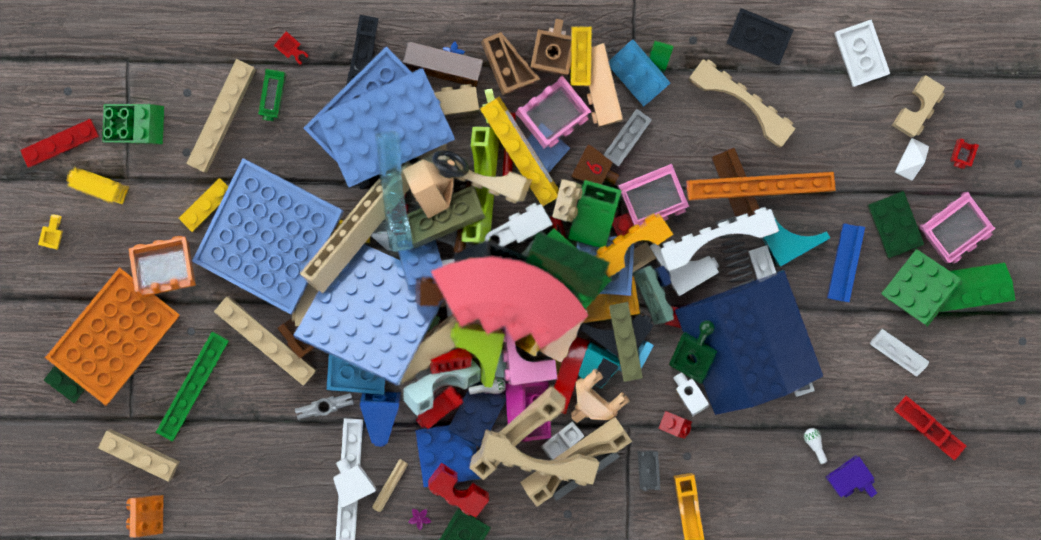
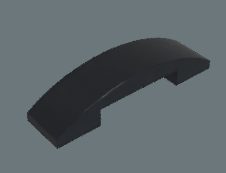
M365 15L359 16L357 35L346 86L372 61L379 18Z

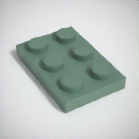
M651 266L633 272L634 279L654 324L657 325L673 320V309L667 304L666 294L657 281L658 275Z

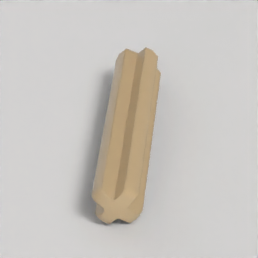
M400 459L372 506L374 510L381 512L408 466V463Z

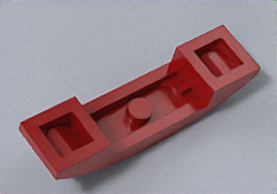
M578 337L572 341L568 354L561 363L554 389L565 398L564 410L561 412L564 414L567 413L589 341Z

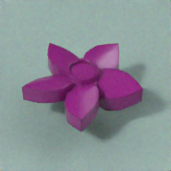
M427 508L421 512L417 509H412L414 517L410 518L408 523L417 524L419 530L422 529L423 523H431V520L425 517Z

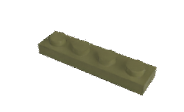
M628 302L610 305L609 309L623 380L625 382L641 379L643 376Z

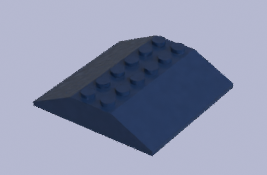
M784 270L675 309L683 333L686 332L698 339L701 333L699 325L702 321L709 320L715 326L714 332L707 336L705 344L717 350L718 353L703 382L715 415L755 407L788 395L823 377ZM692 355L694 362H697V358Z

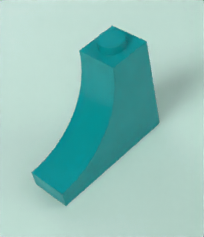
M776 219L775 222L779 231L761 237L765 245L768 246L769 252L778 267L830 239L827 231L814 236L793 234L783 228Z

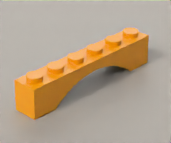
M688 473L673 476L684 540H704L694 474Z

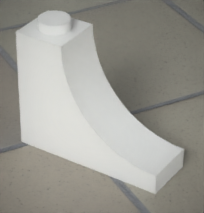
M655 243L650 245L649 247L656 256L660 267L664 266L665 269H668L659 245ZM710 256L689 261L686 265L669 271L671 274V285L676 294L680 296L719 273L717 270L719 265L715 258H710Z

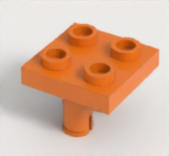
M164 495L134 497L127 500L126 504H130V506H126L127 510L130 511V518L127 519L126 523L130 525H126V528L130 530V537L163 534Z

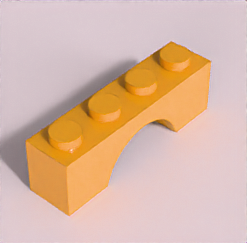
M653 213L644 219L646 222L640 226L638 224L632 226L628 230V234L625 236L619 235L612 240L613 244L608 247L605 245L596 251L597 254L595 256L610 262L606 272L608 277H611L625 267V252L634 242L648 240L659 245L673 235L660 214L655 215Z

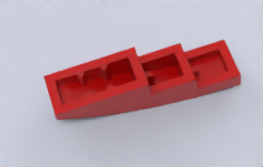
M905 396L894 409L904 420L954 461L967 447V445L955 437L908 396Z

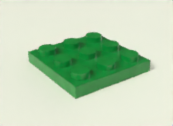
M916 249L881 294L928 327L963 281Z

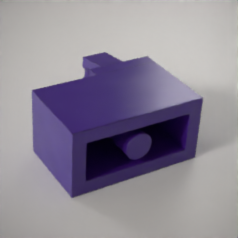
M857 455L825 476L834 491L841 498L843 496L845 498L850 496L854 492V488L859 489L860 492L865 490L871 498L877 494L872 486L875 483L873 480L875 478Z

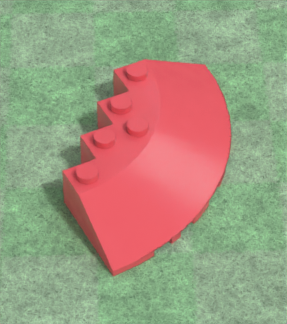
M501 257L469 258L464 261L446 264L431 271L459 325L463 327L479 318L487 335L506 326L513 341L532 333L541 349L558 340L588 317L580 301L563 283L542 269L521 261L502 259Z

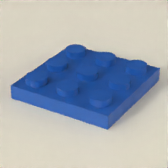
M450 425L415 430L424 487H428L429 478L441 463L457 472V482L481 479L469 468L472 456L477 452L476 445L447 431Z

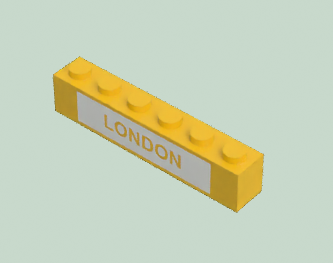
M500 96L480 108L522 176L532 180L530 188L540 204L545 206L556 199L559 193L557 185Z

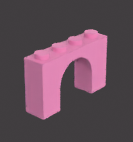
M506 326L501 327L505 334L503 340L504 350L502 351V360L506 362L504 378L505 381H508V384L517 385L557 379L554 359L525 361L518 355L515 341H513Z

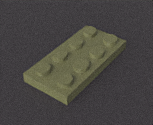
M472 185L452 194L449 208L429 219L422 208L403 217L411 243L414 248H418L485 218L477 191Z

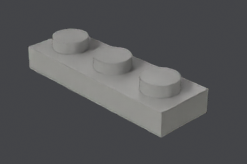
M636 109L603 155L619 167L652 119Z

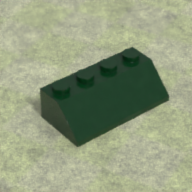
M538 232L526 260V264L549 273L567 288L593 299H596L610 265V262Z

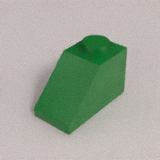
M654 41L649 58L660 71L665 72L674 46Z

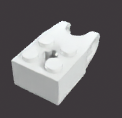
M534 203L526 208L527 212L520 215L517 212L508 217L510 221L489 232L485 237V241H489V237L492 235H497L500 238L499 245L502 247L514 240L519 243L551 226L552 223L541 204L537 206Z

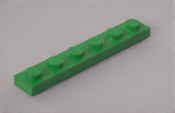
M213 331L211 332L156 433L172 442L174 441L230 340Z

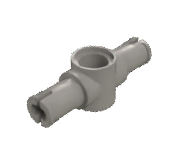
M349 393L335 398L334 396L323 397L311 402L310 405L295 408L296 414L302 412V414L297 415V419L300 420L314 415L315 417L326 416L331 412L338 411V408L354 405L353 399L346 400L352 398V395ZM322 401L329 404L330 408L326 412L322 411L319 407Z

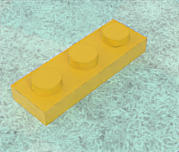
M591 26L571 27V86L591 85Z
M219 178L179 219L191 232H194L219 207L229 186Z

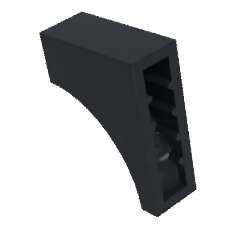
M486 240L454 254V262L464 261L469 258L501 257L502 259L526 263L528 256Z
M644 313L642 316L638 314L632 320L637 349L654 326L651 323L653 320ZM586 323L583 324L580 330L619 357L614 330H601L593 328Z

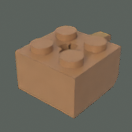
M556 19L554 29L549 28V31L538 29L531 69L568 77L571 64V36L566 35V31L562 30L563 20ZM552 48L556 49L555 52H558V55L550 57L548 51H551Z

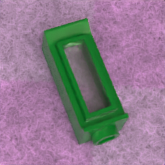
M265 69L258 115L263 116L262 120L274 121V118L279 119L286 80L285 72Z

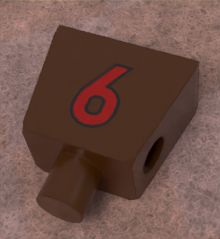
M588 144L571 178L582 182L587 180L601 185L605 180L614 185L619 175L610 170L613 162Z

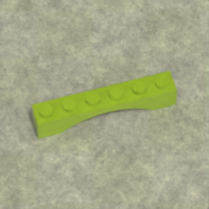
M472 127L471 149L475 173L496 177L499 138L491 127ZM484 186L482 189L477 187L475 189L485 218L463 227L462 242L471 245L484 242L487 234L491 232L494 194L489 193V188Z

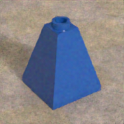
M385 392L384 395L362 393L360 408L371 443H374L375 446L382 447L388 443L399 408L401 392Z

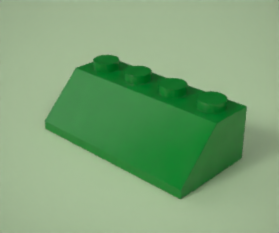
M998 263L950 271L961 278L963 282L939 312L1016 301L1013 281L1006 264Z

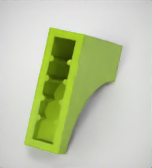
M456 321L455 327L452 328L450 334L452 341L456 347L470 351L479 359L481 365L480 380L484 387L492 388L505 336L504 332L499 328L487 335L483 325L468 323L461 327Z

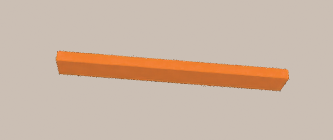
M834 172L686 181L688 200L836 191Z

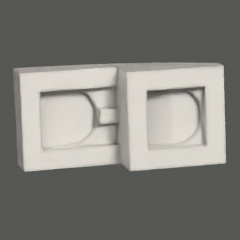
M572 421L541 445V448L553 460L575 445L584 435Z

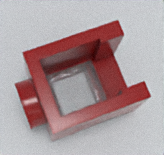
M957 139L950 159L951 162H954L953 166L960 169L971 167L979 145L966 143L964 139Z

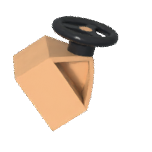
M441 150L435 152L432 157L433 164L423 159L403 170L413 195L428 219L449 208L453 192V177H463L469 171L467 162L461 156L451 151ZM440 156L450 157L446 160L438 159ZM455 160L462 165L463 170L457 166Z

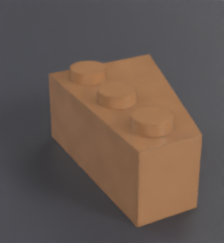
M501 32L482 40L481 44L502 96L537 83L540 80L538 75L532 71L527 62L521 58L516 49Z

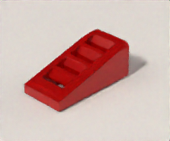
M459 347L431 359L430 372L431 374L469 368L471 367L472 356L468 350Z

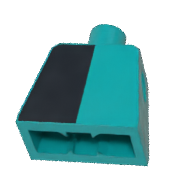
M590 342L578 376L584 379L594 369H597L596 373L600 372L603 379L595 385L602 388L619 369V357Z

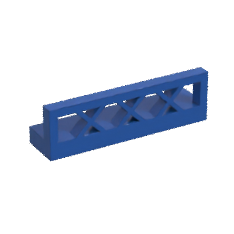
M842 224L827 298L850 302L865 227Z

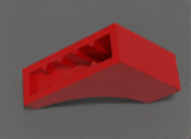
M450 385L433 399V407L419 414L416 421L422 428L426 426L429 429L451 410L458 407L464 398L454 386Z

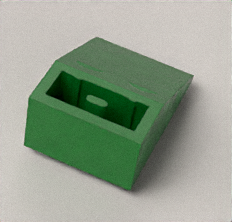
M104 104L103 143L163 144L164 106L154 104Z
M584 180L582 196L577 204V216L575 219L573 218L568 239L597 248L607 245L622 190Z

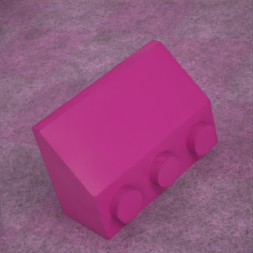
M549 381L517 385L506 384L508 424L549 389ZM547 421L537 427L520 442L552 438L551 421Z

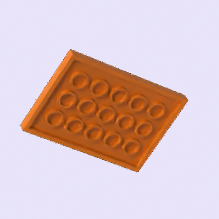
M119 267L45 358L107 406L180 317V314L154 294L139 297L135 292L133 278Z

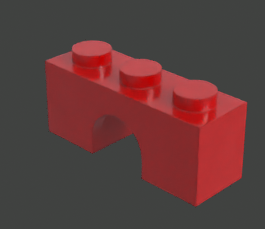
M441 463L428 480L429 490L434 495H440L445 498L450 505H456L461 508L462 512L466 515H472L476 518L488 503L489 492L475 483H472L468 489L463 491L455 489L454 485L458 481L457 472Z

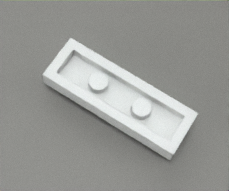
M883 329L871 340L870 345L916 377L928 366V360Z

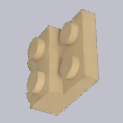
M566 180L561 181L553 213L554 218L570 223L573 222V218H576L578 212L577 202L582 196V185Z

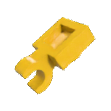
M51 215L49 227H42L38 245L56 250L59 249L63 231L58 230L62 216Z

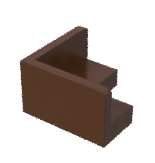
M291 317L277 329L289 342V347L301 359L315 347L294 337L299 326H295V322H292Z

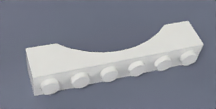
M766 207L755 210V215L750 217L747 214L736 217L737 221L731 224L729 220L719 223V228L711 230V227L700 230V235L695 237L692 234L681 237L682 241L675 243L674 240L664 243V248H661V252L668 271L686 265L701 246L718 236L742 233L761 238L778 232L779 230L771 209L766 210Z

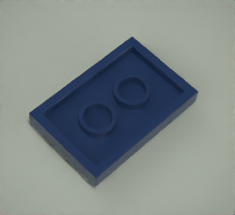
M478 382L470 387L483 385V383ZM468 389L447 431L481 448L485 431H491L506 401V395L484 392L470 395Z

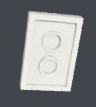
M872 20L834 33L853 87L890 74Z

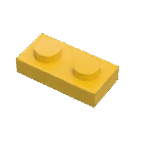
M532 333L515 341L516 346L533 356H536L540 350Z

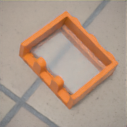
M175 236L171 240H156L152 244H137L133 248H128L134 288L139 297L196 286L189 241L186 237Z

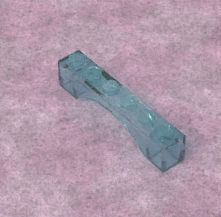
M396 131L375 133L389 248L393 252L413 249L402 187L400 137Z

